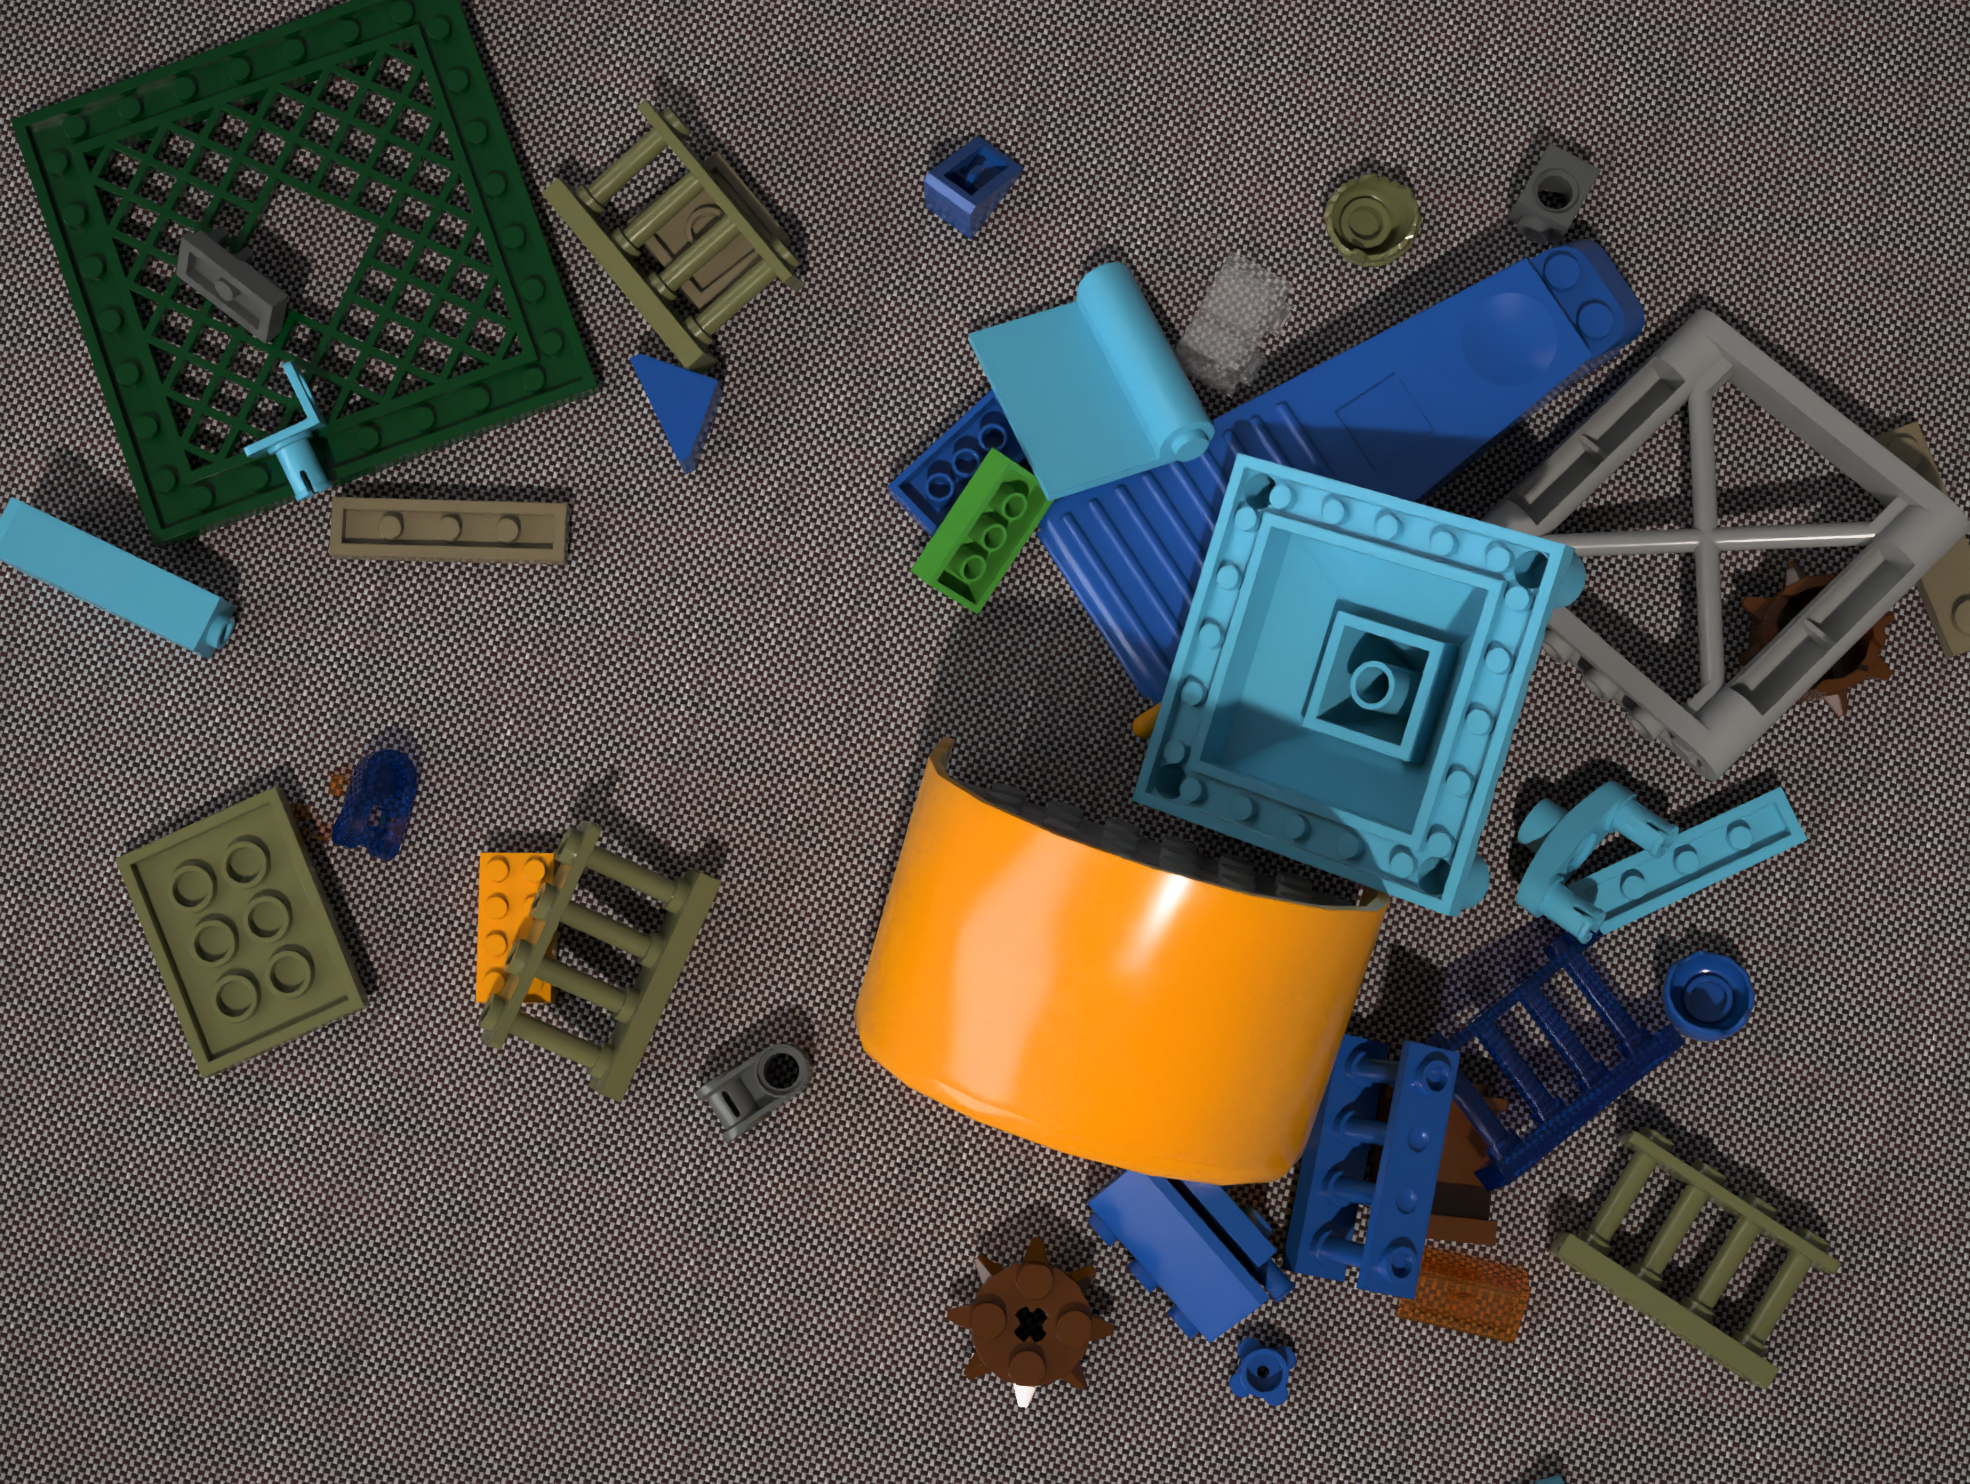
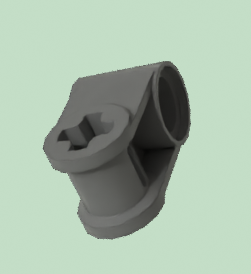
M774 1044L744 1063L737 1064L699 1088L695 1094L700 1101L707 1100L725 1129L722 1137L728 1144L762 1123L772 1115L773 1111L801 1094L810 1085L813 1078V1063L810 1055L799 1046L794 1044ZM782 1053L791 1055L799 1066V1076L796 1082L787 1088L777 1086L769 1075L771 1061Z

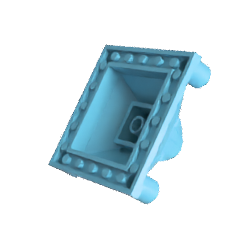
M1238 453L1132 801L1444 915L1459 917L1461 910L1474 907L1484 898L1489 889L1490 874L1488 866L1481 855L1476 853L1479 845L1478 841L1485 827L1495 795L1496 784L1504 767L1512 741L1511 737L1528 691V683L1536 666L1548 621H1550L1553 609L1568 606L1580 596L1586 579L1583 561L1574 552L1575 548L1565 544Z

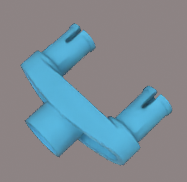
M1610 781L1600 786L1570 811H1567L1551 799L1544 798L1533 807L1518 832V842L1536 855L1521 881L1516 904L1536 918L1542 915L1546 916L1578 938V941L1586 944L1592 938V933L1589 930L1597 933L1606 918V911L1597 908L1564 886L1567 880L1608 833L1619 832L1651 853V856L1659 859L1665 853V848L1662 845L1668 849L1678 835L1679 827L1669 823L1637 802V794L1617 781Z

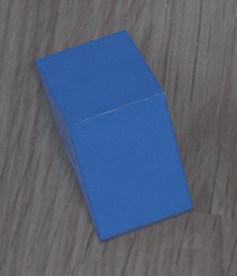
M977 136L928 172L924 179L925 207L971 240L1020 177L1024 168L983 138Z
M643 354L629 358L684 474L695 471L723 397L719 381Z

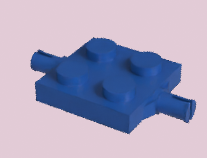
M1166 1178L1243 1267L1248 1268L1247 1271L1250 1275H1254L1272 1295L1275 1302H1279L1293 1290L1296 1285L1289 1280L1271 1259L1272 1255L1277 1252L1276 1248L1268 1241V1238L1274 1233L1272 1228L1250 1205L1245 1209L1237 1206L1226 1193L1232 1185L1220 1186Z

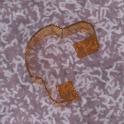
M329 775L331 779L328 794L343 796L345 780H347L348 788L345 801L351 807L350 818L341 831L329 837H317L313 830L299 827L300 830L309 831L311 837L316 840H337L345 836L355 824L358 810L352 804L354 783L344 775ZM290 803L295 819L309 821L311 806Z

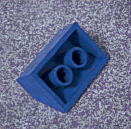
M1122 1169L1086 1201L1094 1211L1086 1221L1109 1247L1119 1240L1132 1254L1134 1259L1126 1267L1149 1293L1158 1286L1175 1304L1166 1313L1190 1340L1200 1332L1211 1343L1270 1298L1166 1178Z

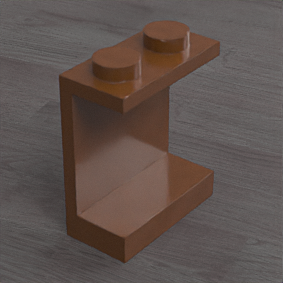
M1456 1082L1455 1093L1452 1096L1426 1235L1427 1239L1490 1246L1496 1245L1497 1221L1489 1220L1498 1113L1507 1111L1508 1099L1492 1098V1086ZM1381 1087L1376 1120L1388 1122L1394 1087ZM1375 1144L1373 1147L1371 1182H1377L1383 1146ZM1368 1206V1213H1367L1366 1231H1367V1229H1368L1369 1218H1370V1213H1371V1208H1372V1207H1369V1206Z

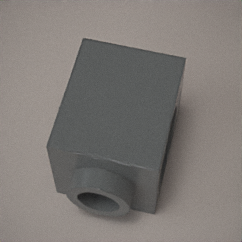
M1549 143L1507 219L1517 224V230L1526 238L1537 243H1547L1548 241L1558 246L1601 170ZM1543 190L1555 192L1562 199L1564 207L1561 209L1546 207L1540 201L1538 192Z

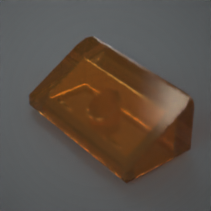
M1424 1246L1415 1299L1399 1297L1396 1317L1514 1344L1530 1297L1528 1273L1520 1268Z

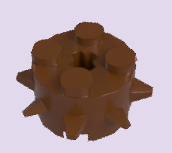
M1794 560L1786 563V588L1771 598L1745 596L1741 605L1751 616L1752 621L1749 625V649L1738 657L1739 664L1745 666L1836 576L1832 574L1806 576ZM1888 611L1798 701L1826 700L1837 716L1841 717L1847 715V688L1864 679L1888 681L1893 672L1881 659L1879 652L1884 647L1886 641L1885 627L1895 620L1894 613Z
M1033 1237L1022 1261H1013L1001 1267L981 1254L974 1259V1263L982 1285L976 1292L974 1302L951 1308L947 1311L948 1320L971 1331L972 1344L976 1352L963 1372L968 1380L993 1372L1000 1379L1013 1384L1018 1407L1028 1408L1037 1386L1049 1385L1060 1378L1079 1390L1085 1388L1088 1384L1079 1361L1086 1354L1089 1341L1114 1334L1113 1324L1090 1313V1306L1084 1296L1097 1273L1093 1265L1091 1264L1066 1273L1060 1267L1048 1262L1043 1239ZM1026 1306L1031 1313L1037 1308L1042 1309L1046 1313V1316L1041 1321L1044 1332L1035 1338L1032 1337L1030 1332L1023 1337L1015 1331L1020 1325V1320L1016 1313Z

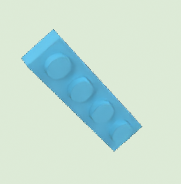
M1780 786L1679 833L1669 849L1662 845L1665 848V853L1659 859L1651 856V853L1642 850L1566 887L1597 908L1606 911V918L1597 933L1589 930L1592 933L1591 940H1594L1808 839Z

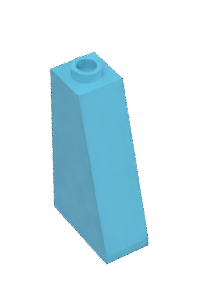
M13 497L10 498L0 518V560L25 575L209 660L215 648L220 650L225 646L235 625V619L231 616L236 607L229 602Z

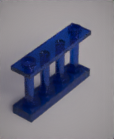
M1600 929L1597 933L1589 930L1592 933V938L1586 944L1578 941V938L1565 931L1542 949L1548 957L1545 961L1451 1034L1444 1037L1440 1030L1420 1042L1421 1044L1455 1052L1476 1035L1532 1110L1528 1116L1533 1121V1125L1519 1136L1514 1129L1507 1131L1458 1066L1452 1099L1488 1146L1484 1152L1490 1159L1473 1172L1488 1192L1515 1181L1686 1043L1671 1023L1652 1032H1649L1645 1025L1638 1028L1582 952L1604 936ZM1562 968H1564L1619 1041L1615 1047L1620 1052V1055L1607 1066L1602 1060L1595 1062L1539 988L1542 983ZM1519 1001L1576 1076L1572 1082L1578 1089L1564 1100L1558 1094L1550 1095L1495 1021Z

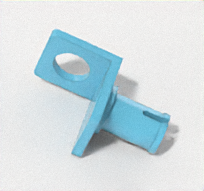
M290 360L282 364L306 413L307 419L243 449L247 457L257 458L266 453H269V455L276 454L296 495L295 498L297 502L315 496L305 477V472L315 492L321 493L331 488L332 484L328 481L308 440L313 437L312 432L327 426V423L299 365Z

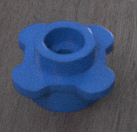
M1253 1337L1242 1340L1237 1347V1353L1240 1356L1237 1373L1233 1374L1229 1379L1230 1389L1236 1396L1241 1398L1249 1394L1264 1398L1271 1406H1278L1284 1403L1288 1397L1286 1384L1289 1378V1370L1296 1365L1294 1352L1287 1346H1279L1276 1349L1262 1346ZM1260 1366L1268 1368V1375L1266 1377L1258 1376L1257 1369Z

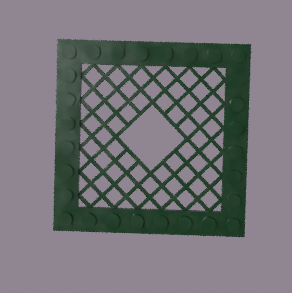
M351 0L11 119L153 544L159 549L297 501L296 495L276 454L269 455V453H266L260 457L251 458L247 457L246 453L243 452L231 456L242 432L258 440L270 436V434L247 424L261 396L287 407L274 434L290 427L297 413L306 416L296 393L290 399L266 388L279 360L284 362L291 360L297 363L300 369L305 371L304 377L309 388L316 376L342 388L329 415L323 414L327 426L312 432L313 437L308 439L328 481L332 484L331 488L600 392L460 0ZM414 47L418 58L403 52V50ZM387 57L413 68L401 94L375 83ZM372 61L364 77L348 71L351 68ZM423 74L437 110L411 99ZM333 76L359 87L346 113L320 102ZM317 81L310 96L294 90V88ZM370 92L396 103L383 129L357 118ZM279 95L304 106L292 132L266 121ZM263 100L255 116L239 109L240 107ZM406 108L432 120L419 146L393 135ZM315 111L341 122L328 149L303 138ZM224 114L250 125L237 151L212 141ZM208 119L200 135L183 128ZM442 126L455 162L430 151ZM351 128L377 138L365 165L339 154ZM261 130L286 141L273 168L248 157ZM170 133L195 144L182 171L157 160ZM153 138L146 154L129 147ZM388 144L414 155L401 182L375 170ZM297 147L323 158L310 184L284 173ZM206 149L231 160L218 187L193 176ZM115 152L140 163L127 190L102 179ZM98 158L94 167H92L90 160ZM424 161H428L451 172L438 198L412 187ZM334 163L359 174L346 201L320 190ZM243 166L268 177L255 204L229 193ZM151 169L177 180L164 206L139 196ZM460 178L462 179L474 215L448 203ZM370 180L396 191L383 218L357 206ZM280 182L371 223L378 228L329 325H324L286 307L284 317L287 319L281 333L272 346L268 343L264 344L259 339L248 335V330L240 324L235 329L211 318L216 306L208 299L205 300L200 312L174 301L184 282L176 275L178 258L156 247L169 221L195 233L201 230L206 235L214 231L211 227L224 202H227L250 213L237 239L228 238L227 247L231 248L230 253H239L243 248L247 247ZM188 185L213 196L200 223L175 212ZM100 189L122 199L111 220ZM407 196L432 207L420 234L393 223ZM133 204L158 215L145 243L120 232ZM443 212L469 224L456 251L430 239ZM479 230L493 267L467 256ZM388 232L415 243L402 270L375 259ZM118 242L140 251L129 273ZM425 248L451 260L438 287L412 275ZM151 257L176 268L163 295L138 284ZM462 265L488 276L475 304L449 292ZM370 268L397 279L384 306L357 295ZM498 283L512 320L485 309ZM407 284L433 296L420 323L394 312ZM136 294L158 304L147 326ZM444 301L470 312L457 340L431 329ZM352 304L378 315L365 343L339 331ZM169 309L195 321L181 348L155 337ZM480 318L507 329L494 357L467 345ZM389 321L415 332L402 360L376 348ZM297 323L323 335L310 362L284 351ZM206 326L231 337L218 365L192 354ZM518 336L523 353L506 358ZM426 337L452 349L439 376L412 365ZM334 340L360 351L347 379L321 368ZM242 343L268 354L255 382L229 371ZM154 347L176 357L165 379ZM462 354L487 365L451 378ZM371 357L397 368L384 396L358 385ZM187 362L213 374L199 402L174 391ZM407 374L432 384L431 386L396 398ZM224 379L250 391L236 419L210 407ZM353 393L377 404L341 417ZM172 400L195 410L184 432H182ZM205 416L231 427L218 455L191 444ZM190 454L212 464L195 469ZM305 472V477H306V479H307V481H308V483H309V485H310V487H311L313 493H314V494L319 493V492H315V491H314V489H313V487H312V485H311V482H310V480H309V478H308V476H307V474H306V472Z

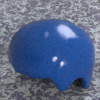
M1698 950L1672 963L1666 973L1660 997L1666 1018L1682 1035L1696 1041L1714 1042L1727 1039L1746 1025L1752 1016L1755 992L1749 974L1731 957Z

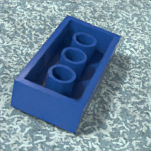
M993 389L888 485L889 495L931 538L992 447L1022 467L1028 463Z

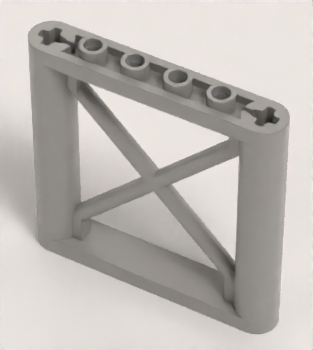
M1698 309L1480 520L1575 548L1574 552L1579 557L1695 552L1701 690L1684 707L1667 695L1566 607L1553 609L1544 633L1542 649L1560 664H1564L1568 660L1584 674L1582 676L1583 683L1597 698L1606 703L1613 699L1629 713L1626 716L1628 722L1642 737L1649 741H1654L1658 738L1697 773L1710 781H1717L1970 531L1968 518L1955 502L1720 317L1706 309ZM1729 381L1883 503L1886 508L1873 521L1718 527L1712 395ZM1688 401L1694 528L1551 534ZM1867 545L1725 685L1719 551Z

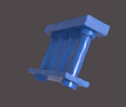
M1344 1034L1303 1153L1281 1269L1344 1282L1347 1265L1360 1268L1356 1288L1414 1300L1461 1053L1403 1040L1400 1061L1386 1060L1389 1044ZM1382 1084L1395 1085L1388 1122L1375 1120ZM1370 1144L1383 1146L1377 1182L1364 1180ZM1359 1204L1372 1207L1365 1244L1352 1241Z

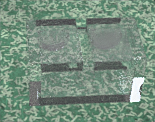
M1230 251L1174 353L1185 373L1231 398L1240 383L1251 387L1267 357L1258 352V349L1268 333L1277 338L1279 337L1293 312L1294 306L1286 302L1292 283Z

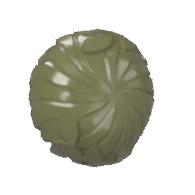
M1369 173L1363 175L1358 180L1351 179L1335 190L1327 202L1324 214L1327 235L1339 251V254L1355 265L1379 267L1390 264L1407 252L1418 235L1422 223L1418 202L1408 185H1400L1399 182L1390 181L1388 177H1378V174Z

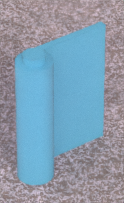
M1106 263L1086 274L1079 283L1075 302L969 333V343L1048 502L1175 461H1191L1201 456L1207 450L1209 442L1213 438L1215 430L1208 414L1131 270L1124 263Z

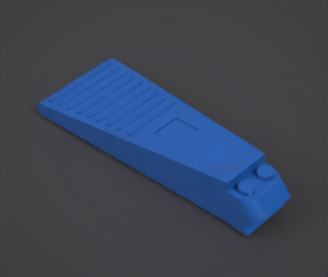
M1577 239L1544 251L1530 260L1526 257L1211 420L1215 433L1209 442L1207 450L1196 459L1186 462L1175 461L1056 500L1051 504L1039 522L1038 527L1040 531L1036 535L1143 699L1150 698L1154 705L1162 702L1238 453L1422 504L1566 388L1621 353L1620 350L1642 332L1645 323L1644 310L1611 259L1597 242L1589 239Z

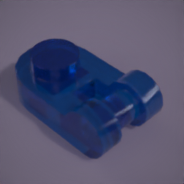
M383 749L367 753L358 761L353 771L343 811L337 817L332 829V841L334 844L349 849L361 846L368 849L370 856L388 862L397 855L417 786L415 766L407 755L398 750ZM371 808L382 811L380 822L377 826L367 824Z

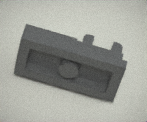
M217 228L208 235L201 230L195 234L191 231L187 232L181 237L176 275L264 344H267L280 334L289 295L282 291L273 279L260 274L251 267L253 250L247 246L237 254L229 253L226 250L229 232L224 228Z

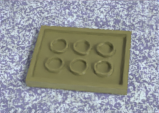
M276 786L115 858L202 1078L213 1077L371 1006L283 788Z

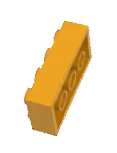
M480 853L476 1002L486 1004L492 993L501 994L510 973L504 971L507 956L514 942L519 937L526 940L535 921V917L529 914L535 895L544 882L552 884L560 867V862L555 860V853ZM558 927L545 953V956L557 960ZM534 977L522 1004H556L557 987Z

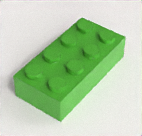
M992 447L910 571L936 590L979 614L1054 500L1047 501L1033 473Z

